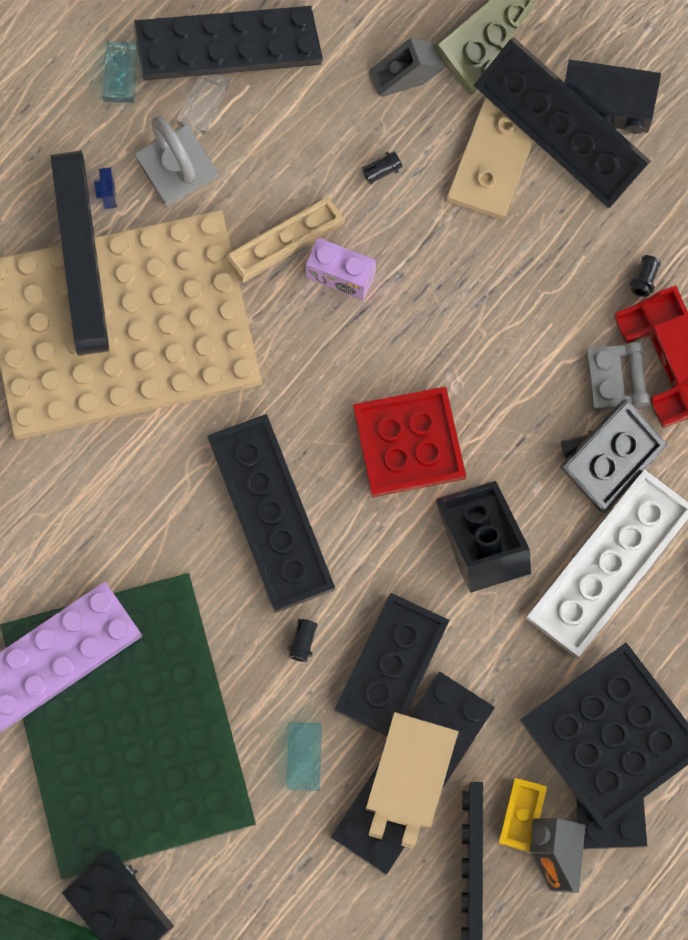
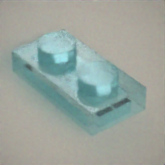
M107 41L103 86L104 102L134 103L138 56L136 42Z
M289 722L287 790L320 791L322 723Z

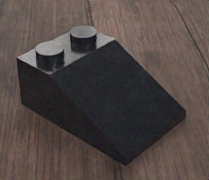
M496 481L436 499V504L455 559L470 593L531 574L530 548Z

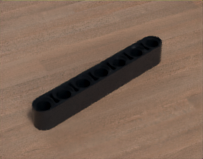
M82 150L52 154L51 166L77 356L109 352V340Z

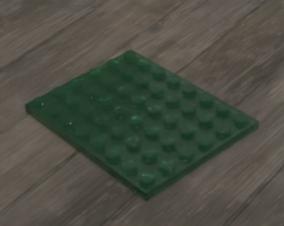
M189 573L114 593L142 634V637L23 718L62 880L79 876L103 851L109 848L112 849L122 863L256 826ZM68 606L0 624L5 647L7 648Z

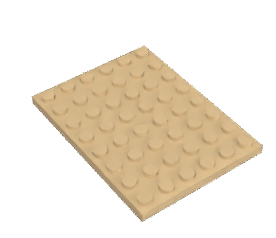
M222 210L95 238L109 352L77 356L62 245L0 258V368L13 434L16 440L262 385L238 276L225 260L226 254L232 250Z

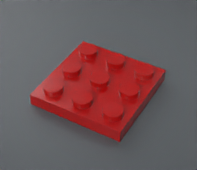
M446 386L353 404L372 498L466 480V472Z

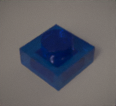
M111 167L99 169L100 180L94 181L96 197L103 200L105 209L117 208L115 180Z

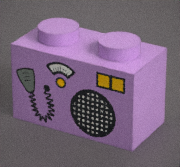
M317 238L306 263V277L308 279L364 300L376 274L375 259L321 238Z

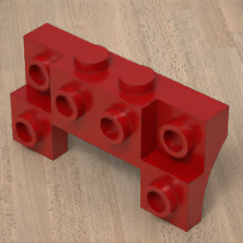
M675 285L658 291L642 302L618 311L614 315L626 344L648 336L650 337L672 387L668 391L652 396L650 400L662 429L688 420V311Z

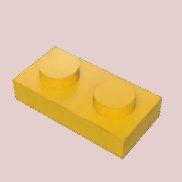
M514 778L499 845L530 853L533 818H540L547 786Z

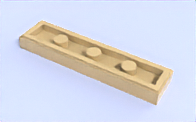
M327 196L226 254L225 260L241 282L244 283L315 242L317 238H322L344 225L345 219Z

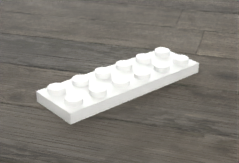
M644 469L526 619L578 659L688 520V502Z

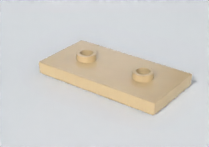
M486 97L447 196V202L505 221L534 140Z

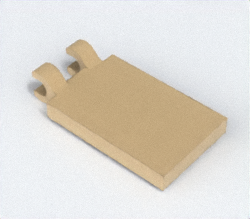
M394 712L366 807L367 811L375 813L369 836L382 840L386 823L391 821L406 826L401 846L411 849L415 848L420 827L431 829L458 731Z

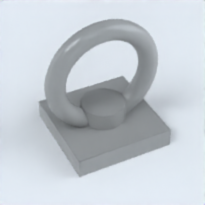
M160 116L153 118L152 129L157 141L135 153V158L167 207L217 179L219 175L188 125L174 131L164 118Z

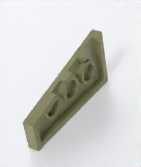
M488 0L434 46V49L469 95L477 91L473 85L508 43L510 37L520 27L537 0Z

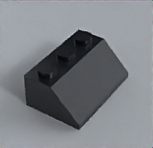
M568 60L564 83L614 128L625 129L632 134L649 132L661 73Z

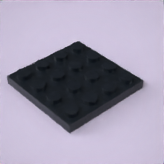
M627 642L520 719V723L600 830L688 766V722Z

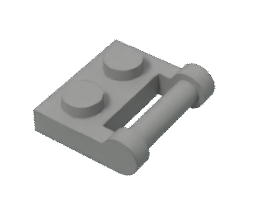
M633 342L626 345L587 348L586 354L593 411L613 410L623 399H628L635 408H643L650 405V395L646 393L642 355L645 354L643 343ZM620 358H629L634 394L632 396H625Z

